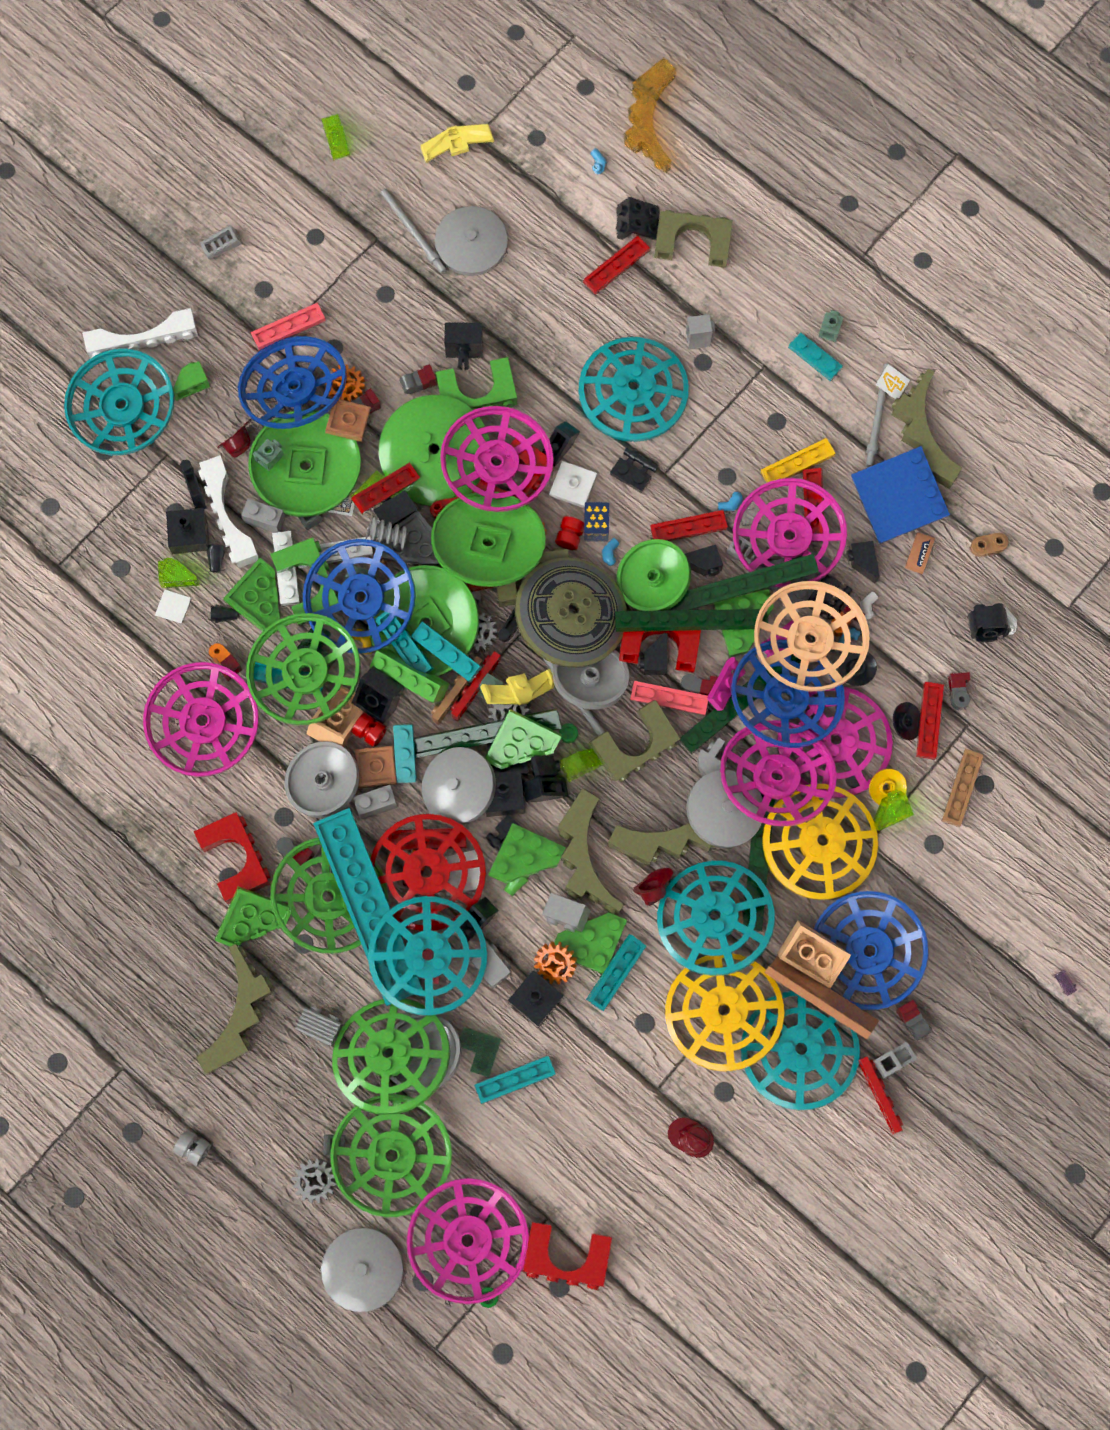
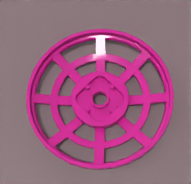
M488 406L466 413L450 427L441 446L440 461L444 479L450 489L461 500L481 510L504 512L519 509L529 504L544 490L552 473L553 451L545 431L530 416L509 407ZM485 415H502L500 426H487L477 429L473 422V419ZM513 417L524 422L534 430L535 434L526 439L519 432L508 428L509 418ZM466 424L471 434L463 441L460 449L448 447L454 434L460 427ZM499 432L497 440L487 442L482 437V434ZM506 434L515 437L521 444L514 448L505 442ZM473 439L480 446L475 455L465 452ZM538 440H541L544 445L547 467L535 466V454L531 445ZM527 450L530 465L519 464L518 454ZM446 454L457 457V467L461 478L453 482L447 471ZM497 458L501 460L502 463L498 466H495L491 463V461ZM463 460L474 462L475 471L467 476L463 468ZM517 472L528 473L525 480L519 486L512 479ZM534 474H545L540 487L528 498L522 490L530 483ZM481 478L488 483L487 490L483 491L472 484V481ZM506 483L511 491L504 493H494L496 484ZM467 485L475 493L484 496L483 505L466 498L457 488ZM516 495L521 501L518 504L507 507H491L492 498L499 499Z
M796 478L773 480L752 491L739 507L733 526L735 550L740 562L748 572L755 571L761 564H764L766 567L773 566L774 564L770 563L768 559L774 554L783 557L784 562L801 555L803 557L811 555L808 551L811 542L823 541L822 547L815 557L821 574L808 580L816 582L827 576L836 567L842 557L847 538L845 517L834 497L817 484ZM789 486L788 497L776 499L767 505L759 497L764 492L773 488ZM796 486L812 490L823 497L824 500L815 507L806 500L796 498ZM754 502L760 511L755 516L751 529L739 528L744 512ZM788 504L787 513L777 517L770 510L778 505ZM795 504L804 506L812 512L804 518L795 513ZM829 505L834 509L838 517L841 533H829L827 521L822 514ZM765 515L771 522L768 530H756L760 519ZM816 518L819 519L822 525L823 534H812L810 523ZM791 531L795 534V537L792 540H787L784 534ZM739 536L750 537L752 549L757 557L750 564L745 560L741 551ZM756 538L767 539L770 548L763 554L760 553L757 547ZM829 541H840V546L834 560L826 568L820 560L826 552ZM791 581L775 585L774 587H785L791 584Z
M208 662L182 665L162 677L149 694L143 714L145 737L155 756L170 769L194 777L220 774L240 762L253 745L259 725L258 706L246 682L227 667ZM193 670H211L209 681H197L186 685L180 676L185 672ZM219 672L233 678L242 686L244 691L234 696L227 688L217 684ZM174 679L179 690L170 697L165 707L154 705L160 691L168 682ZM208 687L206 697L194 699L190 692L191 689ZM215 690L224 693L230 700L220 706L213 700ZM183 695L188 703L181 712L172 710L176 700ZM248 697L253 709V728L242 726L243 715L239 703ZM233 707L236 710L237 725L226 723L225 712ZM151 712L163 715L162 726L166 738L156 743L151 731ZM200 716H206L208 719L204 726L198 725V718ZM169 717L179 719L181 729L172 735L169 729ZM223 731L234 732L231 740L226 746L222 747L218 738L222 735ZM240 734L249 735L250 739L244 750L234 760L230 761L226 752L236 743ZM183 737L191 740L193 744L190 753L178 746L176 741ZM212 743L216 752L211 754L198 755L201 744ZM171 745L177 753L188 758L185 768L178 767L170 762L160 752V749ZM219 757L224 765L210 771H192L196 760H210Z
M844 687L845 703L841 719L834 730L821 741L831 753L834 763L847 762L851 770L836 773V779L855 776L860 786L846 790L855 796L869 788L871 779L866 781L861 771L869 764L874 753L885 757L877 772L887 768L892 754V732L885 714L872 699L857 690ZM835 688L829 689V690H825V691H834ZM808 691L809 697L817 693V691ZM850 693L864 699L876 712L867 716L858 707L848 703ZM808 705L810 709L805 714L808 717L812 714L816 715L818 705ZM825 705V708L837 705ZM846 710H852L862 719L853 724L845 719ZM823 713L818 725L826 730L834 716L827 718ZM880 718L886 730L887 749L876 746V734L872 722ZM801 720L798 723L799 726H804L805 724ZM865 726L869 730L870 743L859 741L858 730ZM808 729V730H809L810 732H812L814 735L819 736V735H818L817 733H815L812 729ZM781 733L777 735L778 741H782ZM798 736L796 743H801V736ZM831 736H839L841 743L833 744L830 740ZM777 747L778 754L782 755L784 748ZM816 747L806 752L810 759L816 755L822 757ZM857 748L868 751L866 758L860 765H857L852 757ZM800 757L793 761L797 767L805 764ZM827 765L825 771L818 767L815 768L817 775L823 777L822 783L829 784ZM800 778V783H799V784H802V785H809V784H810V783L806 782L804 779ZM834 791L832 796L833 799L847 798L845 795L838 793L836 791Z
M768 721L772 725L781 727V721ZM789 722V729L801 727ZM761 723L754 726L758 731L769 730V728ZM747 727L737 732L730 739L724 749L720 763L721 782L730 801L748 817L768 825L793 826L813 819L830 802L835 790L837 774L832 755L822 741L812 744L822 757L811 761L806 753L799 748L776 746L762 740L754 733L753 736L756 744L747 749L742 757H739L731 752V750L741 739L752 734ZM809 730L791 734L790 743H796L798 736L803 737L807 741L817 736ZM767 747L784 748V752L782 755H769ZM759 750L762 759L757 765L746 761L751 754ZM793 752L798 755L805 764L797 767L789 759L791 753ZM727 759L738 764L736 773L738 785L728 786L725 774ZM825 763L829 773L828 791L816 789L817 773L815 768ZM743 768L753 772L752 782H743ZM810 772V787L799 784L800 774ZM772 774H779L782 779L775 780ZM758 789L764 795L762 802L760 803L754 799L748 791ZM795 791L807 794L802 801L795 805L790 798ZM742 792L749 802L759 808L757 813L754 814L742 806L733 796V793ZM813 796L824 798L822 804L813 813L804 818L802 817L798 809L805 806ZM771 799H782L786 808L770 807ZM766 811L771 813L790 812L795 820L777 821L763 817Z
M456 1179L435 1188L419 1203L408 1227L407 1252L416 1276L433 1294L454 1303H481L503 1293L519 1276L524 1267L529 1241L528 1227L519 1205L502 1188L480 1179ZM462 1185H479L494 1191V1194L488 1202L476 1197H463ZM454 1187L455 1199L442 1205L435 1213L425 1207L438 1193ZM501 1197L515 1211L519 1219V1226L508 1228L503 1215L495 1208ZM465 1203L478 1204L484 1208L478 1217L467 1215ZM457 1205L459 1217L450 1223L440 1217L447 1209ZM491 1212L498 1219L502 1229L490 1231L484 1222ZM421 1213L430 1219L425 1233V1245L413 1248L414 1227ZM437 1224L445 1230L443 1241L431 1243L432 1230L434 1225ZM466 1234L473 1237V1243L470 1246L462 1244V1237ZM522 1234L521 1254L514 1268L505 1261L509 1251L510 1236ZM504 1237L502 1253L498 1257L490 1251L492 1239ZM445 1249L446 1254L449 1256L450 1260L444 1269L436 1261L433 1255L434 1251ZM427 1253L431 1265L440 1274L434 1285L421 1272L415 1256ZM484 1258L495 1264L490 1270L478 1276L476 1264ZM457 1263L468 1266L470 1278L452 1275L451 1272ZM500 1268L510 1274L508 1279L498 1288L482 1295L480 1282L493 1276ZM447 1279L459 1284H472L474 1296H454L445 1293L441 1288Z

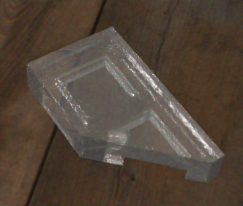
M754 502L747 507L742 516V527L751 526L759 512V508Z

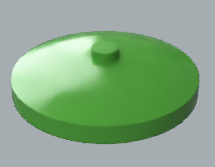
M661 539L647 540L635 545L625 554L617 570V585L625 602L637 611H666L675 606L686 594L691 581V567L686 555L675 544Z

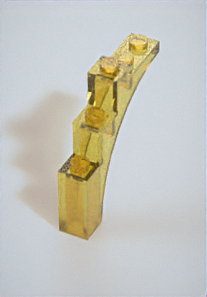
M662 58L632 83V95L637 101L628 108V119L634 126L624 133V144L635 153L641 150L645 157L653 161L657 169L662 170L666 174L671 170V159L663 151L657 140L653 126V113L659 97L675 79L676 69L665 58Z

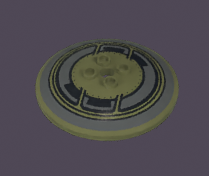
M570 557L546 561L534 568L519 587L515 600V617L518 629L528 646L540 657L553 664L572 668L593 665L609 656L623 637V632H616L615 611H627L624 597L612 577L591 562ZM569 606H576L578 609V613H571L569 611Z

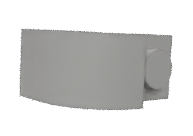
M718 738L716 742L712 741L707 748L709 753L701 749L697 765L702 776L720 770L721 761L716 757L724 747V740Z
M905 1042L873 1062L884 1079L917 1060L909 1044Z

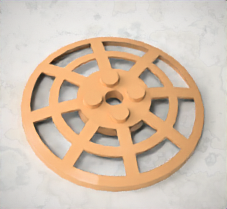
M801 581L782 587L765 601L755 622L754 643L762 664L777 680L798 690L810 692L825 691L844 684L860 669L869 648V627L861 608L844 591L823 582ZM803 589L818 590L815 601H801L792 604L787 595L790 592ZM825 592L841 599L849 606L851 611L841 616L834 608L824 604ZM781 598L785 609L778 614L773 625L763 622L762 619L768 608ZM813 607L812 616L800 618L796 609ZM821 610L831 614L836 621L828 624L819 618ZM787 614L790 615L794 622L789 630L778 627ZM855 617L859 621L862 631V646L850 645V632L846 623ZM839 627L842 628L844 634V644L834 642L833 631ZM760 629L771 633L770 640L774 655L767 658L764 657L760 646ZM776 635L787 638L788 648L782 651L778 650ZM813 635L816 641L809 643L806 641L805 636ZM830 650L842 651L839 659L832 665L826 657ZM848 652L860 654L854 668L842 678L836 669L844 662ZM793 654L801 659L800 668L798 669L790 665L784 658ZM779 661L786 669L798 674L796 684L781 677L770 665ZM820 661L825 668L820 671H807L809 662ZM829 674L835 681L832 684L820 687L804 686L806 677H819Z

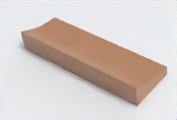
M779 956L776 957L765 971L767 975L865 1039L869 1038L879 1022L878 1019L861 1010L832 989L784 962Z

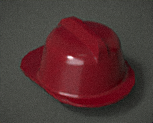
M252 419L248 420L233 436L225 440L217 448L223 447L233 458L246 452L251 441L246 426Z
M661 868L653 871L634 887V893L640 894L647 906L658 902L666 895V883L673 876L672 869Z
M678 1118L669 1125L668 1139L677 1149L695 1158L705 1157L712 1151L714 1138L706 1127L689 1118Z

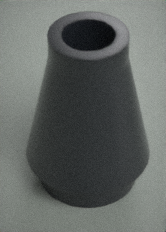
M208 545L206 552L209 572H221L225 553L223 545Z
M217 604L211 606L210 621L219 623L237 620V611L235 609Z

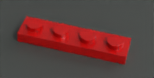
M636 236L585 277L583 283L596 295L650 251V247L639 236Z
M409 462L354 495L351 499L361 514L418 481L420 476Z
M822 468L803 470V480L815 483L823 488ZM803 488L804 500L810 502L815 507L824 500L819 494ZM804 507V518L812 512ZM816 518L810 523L812 534H823L822 525L819 519Z
M724 510L650 525L652 538L666 541L718 532L728 528Z
M494 651L491 656L488 655L483 662L484 667L477 673L472 684L464 688L460 701H455L452 705L451 715L456 721L461 719L477 696L481 681L487 673L491 675L500 663L501 655Z
M924 683L916 757L933 760L937 757L944 684Z
M453 828L424 829V831H434L448 836ZM416 829L395 830L389 835L388 840L396 845L404 837L416 833ZM460 832L454 842L460 848H467L466 836ZM425 837L426 848L438 849L443 843L441 839ZM417 838L406 843L401 849L419 850Z
M867 1056L860 1059L859 1066L892 1135L902 1131V1120L898 1114L895 1115L892 1109L894 1104L890 1096H886L883 1090L885 1089L884 1082L881 1078H877L875 1073L877 1069L873 1060H869Z

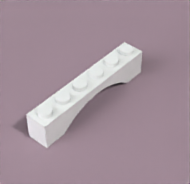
M191 308L173 312L159 326L140 334L121 335L105 331L101 328L82 332L86 352L90 359L97 354L113 349L139 350L145 347L153 348L158 344H170L176 340H188L198 336Z
M219 455L200 462L201 469L198 472L201 480H205L207 486L204 487L207 496H211L213 499L210 505L213 513H218L220 518L216 521L219 529H224L225 536L222 537L226 547L230 546L232 552L229 553L232 564L236 563L237 567L241 568L255 563L259 558L252 539L239 531L226 514L224 495L229 477L221 456Z

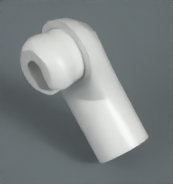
M871 592L860 602V608L866 614V619H871L874 615L872 604L878 599L874 592Z
M1005 607L1010 631L1008 635H1012L1017 629V618Z

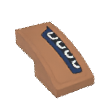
M917 532L905 565L906 569L923 574L935 538Z

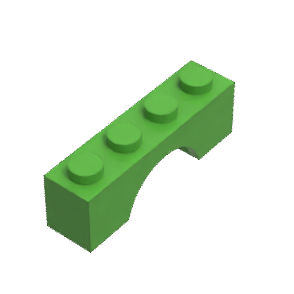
M387 648L377 650L370 664V668L376 667L405 688L432 703L443 700L450 684L435 675L410 667L402 660L400 655Z

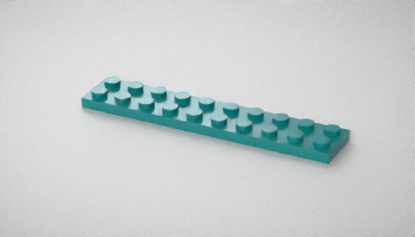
M348 808L313 824L368 959L372 933L381 918L391 908L351 809ZM387 922L383 925L377 936L374 953L386 952L388 941L395 930ZM400 933L394 942L392 952L405 950V943ZM387 960L375 961L378 977L386 990L389 991L396 981L389 972ZM393 960L395 970L401 978L408 970L405 960ZM414 975L407 982L408 985L423 990L417 976ZM402 988L395 995V998L400 1001L414 994ZM382 995L386 1006L391 1005V1003L388 1000H386V998Z

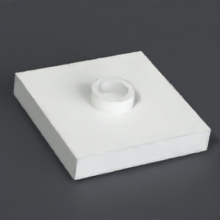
M562 461L549 496L584 508L597 473Z
M475 850L463 853L466 861L478 859ZM457 854L445 857L449 864L460 862ZM479 867L468 869L467 882L462 893L477 890L480 876ZM462 870L450 872L448 883L455 888L459 887ZM445 890L446 897L453 896Z

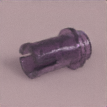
M1065 970L1054 975V978H1056L1063 989V994L1065 993L1066 996H1069L1077 991L1075 988L1076 984L1073 985Z

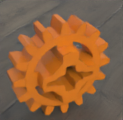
M346 364L347 380L344 391L339 399L352 402V399L356 400L358 398L357 395H363L361 389H365L364 377H361L360 370L356 372L355 366L349 369L348 364ZM332 368V373L337 371L336 369ZM342 376L332 381L329 393L330 399L337 393L335 390L339 389Z
M551 941L549 946L545 943L542 949L539 948L537 951L538 955L534 958V961L537 962L534 968H539L537 974H543V979L545 980L547 978L550 979V984L554 980H556L558 985L562 980L567 982L569 977L572 978L577 968V965L574 964L577 958L572 957L574 951H568V945L561 947V942L555 945ZM547 953H549L548 957H546V959H544V955H546ZM568 966L567 970L562 973L563 969Z

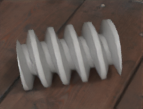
M374 517L369 524L365 539L371 535L372 541L376 538L379 539V543L386 540V546L393 542V548L400 544L401 550H403L407 538L406 526H403L399 530V524H395L392 528L390 521L385 526L383 519L377 524V518Z

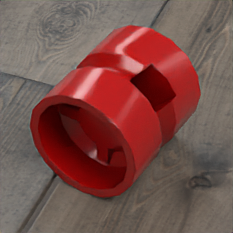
M564 516L560 524L561 531H558L555 543L564 549L575 551L578 549L581 541L579 536H582L584 532V522L574 517Z
M364 712L355 722L351 733L360 739L365 738V742L374 748L383 739L388 727L379 721L374 722V718Z

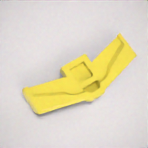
M489 124L453 126L420 146L424 160L428 163L447 150H450L451 156L459 155L469 151L467 144L493 143L494 138Z
M547 669L530 680H527L524 673L508 677L506 679L507 685L482 684L480 687L487 704L524 705L553 689L554 682L551 670Z

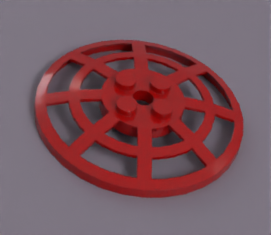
M418 814L395 823L379 838L370 859L375 867V860L381 846L383 845L391 851L386 863V875L379 876L378 879L380 884L387 883L391 894L399 904L412 899L416 893L435 897L434 894L439 893L443 889L453 895L448 900L455 902L459 899L466 904V911H469L479 901L485 886V859L477 840L460 823L442 815ZM422 820H439L452 825L454 828L448 836L434 831H424ZM415 821L416 833L404 837L396 845L387 839L399 827ZM460 832L472 843L477 853V860L466 861L463 851L454 842ZM425 837H435L443 840V843L437 850L426 848ZM417 838L419 850L409 855L401 849L406 843ZM450 846L457 853L460 862L448 863L444 853ZM397 855L405 861L403 872L391 874L392 864ZM426 866L432 869V875L428 878L423 877L421 874L422 868ZM479 867V884L474 897L471 899L462 892L467 882L468 869ZM462 870L459 887L455 888L448 883L450 872ZM404 880L410 888L403 898L396 891L393 882ZM430 902L431 913L438 914V911L449 907L445 904L436 906V902ZM411 904L400 909L393 916L399 923H402L404 920L400 916L406 908L423 913V907ZM461 913L450 920L454 922L461 915ZM431 919V931H438L449 927L445 923H439L438 920ZM411 923L406 926V928L423 931V925Z

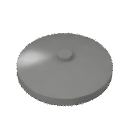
M468 206L456 209L443 218L436 231L435 245L440 260L447 268L461 275L477 276L485 274L499 265L506 254L508 238L506 228L498 216L487 209Z
M614 649L609 656L590 666L572 668L554 664L553 682L560 695L571 704L584 709H603L618 702L626 692L629 683L628 666L626 662L619 661L620 654Z
M324 741L306 746L295 755L287 768L284 783L287 798L298 811L310 817L324 818L340 812L353 799L359 785V768L355 758L347 749L334 742Z
M464 747L451 748L437 755L427 767L422 781V796L429 812L451 818L461 825L471 823L481 817L491 805L496 790V778L489 761L480 753Z
M720 770L708 773L699 779L688 795L686 809L689 823L694 832L710 845L720 848L739 846L750 840L762 824L745 815L730 801L721 782ZM725 770L728 786L738 785L737 772ZM742 774L744 783L752 782ZM758 789L748 791L754 799L760 803L763 799ZM742 792L733 793V796L742 806L754 814L757 813L759 808L749 802Z
M415 1014L409 1017L418 1022L426 1016ZM437 1016L446 1030L450 1044L449 1065L445 1077L438 1087L440 1088L457 1071L461 1061L462 1048L455 1029L445 1019ZM401 1020L395 1025V1029L404 1033L412 1025ZM431 1022L423 1028L428 1036L430 1049L442 1051L440 1033L435 1023ZM417 1032L409 1040L413 1048L423 1049L422 1038L419 1032ZM391 1048L387 1049L384 1052V1057H391L394 1050ZM422 1057L412 1058L408 1069L413 1074L420 1066ZM429 1058L425 1071L418 1079L425 1088L435 1078L441 1059ZM402 1073L390 1077L396 1085L407 1081ZM412 1085L409 1088L405 1089L410 1092L418 1093V1091Z
M369 1228L352 1229L338 1236L326 1250L321 1268L322 1281L329 1296L341 1307L355 1312L372 1311L388 1303L398 1291L403 1277L402 1257L395 1243L385 1234Z

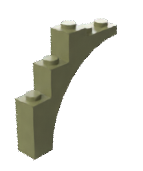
M928 368L925 374L922 372L916 382L919 384L916 388L912 387L908 395L903 393L900 399H895L891 406L893 408L892 416L906 423L901 432L904 434L901 441L914 449L921 446L936 482L950 489L962 467L950 460L939 448L928 427L925 413V398L928 386L935 371Z
M582 788L558 825L559 835L566 840H572L561 857L563 865L570 870L576 869L565 886V890L568 891L567 895L575 900L577 898L582 900L587 894L589 895L587 898L596 904L600 902L609 913L614 914L616 912L620 914L624 905L615 899L601 884L589 858L587 845L588 828L591 817L599 803V798Z
M690 823L677 829L655 833L632 831L616 825L608 841L609 847L650 866L651 862L657 861L660 854L657 851L658 849L679 859L681 854L685 856L690 846L687 842L709 852L711 847L715 848V846L703 841L694 832Z
M236 944L229 947L238 976V994L235 1009L221 1036L207 1050L196 1057L205 1075L213 1073L250 1052L248 1049L250 1043L245 1035L241 1036V1033L261 1023L259 1018L262 1016L258 1007H253L252 1004L273 993L271 991L273 985L269 977L264 978L261 974L255 978L254 975L257 972L252 963L247 964L245 950L242 946L238 947Z

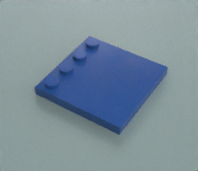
M921 446L851 474L879 544L950 516Z

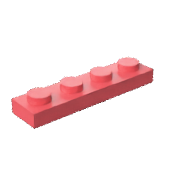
M315 303L251 332V335L258 350H262L266 346L289 338L326 320L318 303Z
M638 681L633 683L630 698L632 701L646 704L656 700L661 707L700 715L706 714L708 704L707 695Z

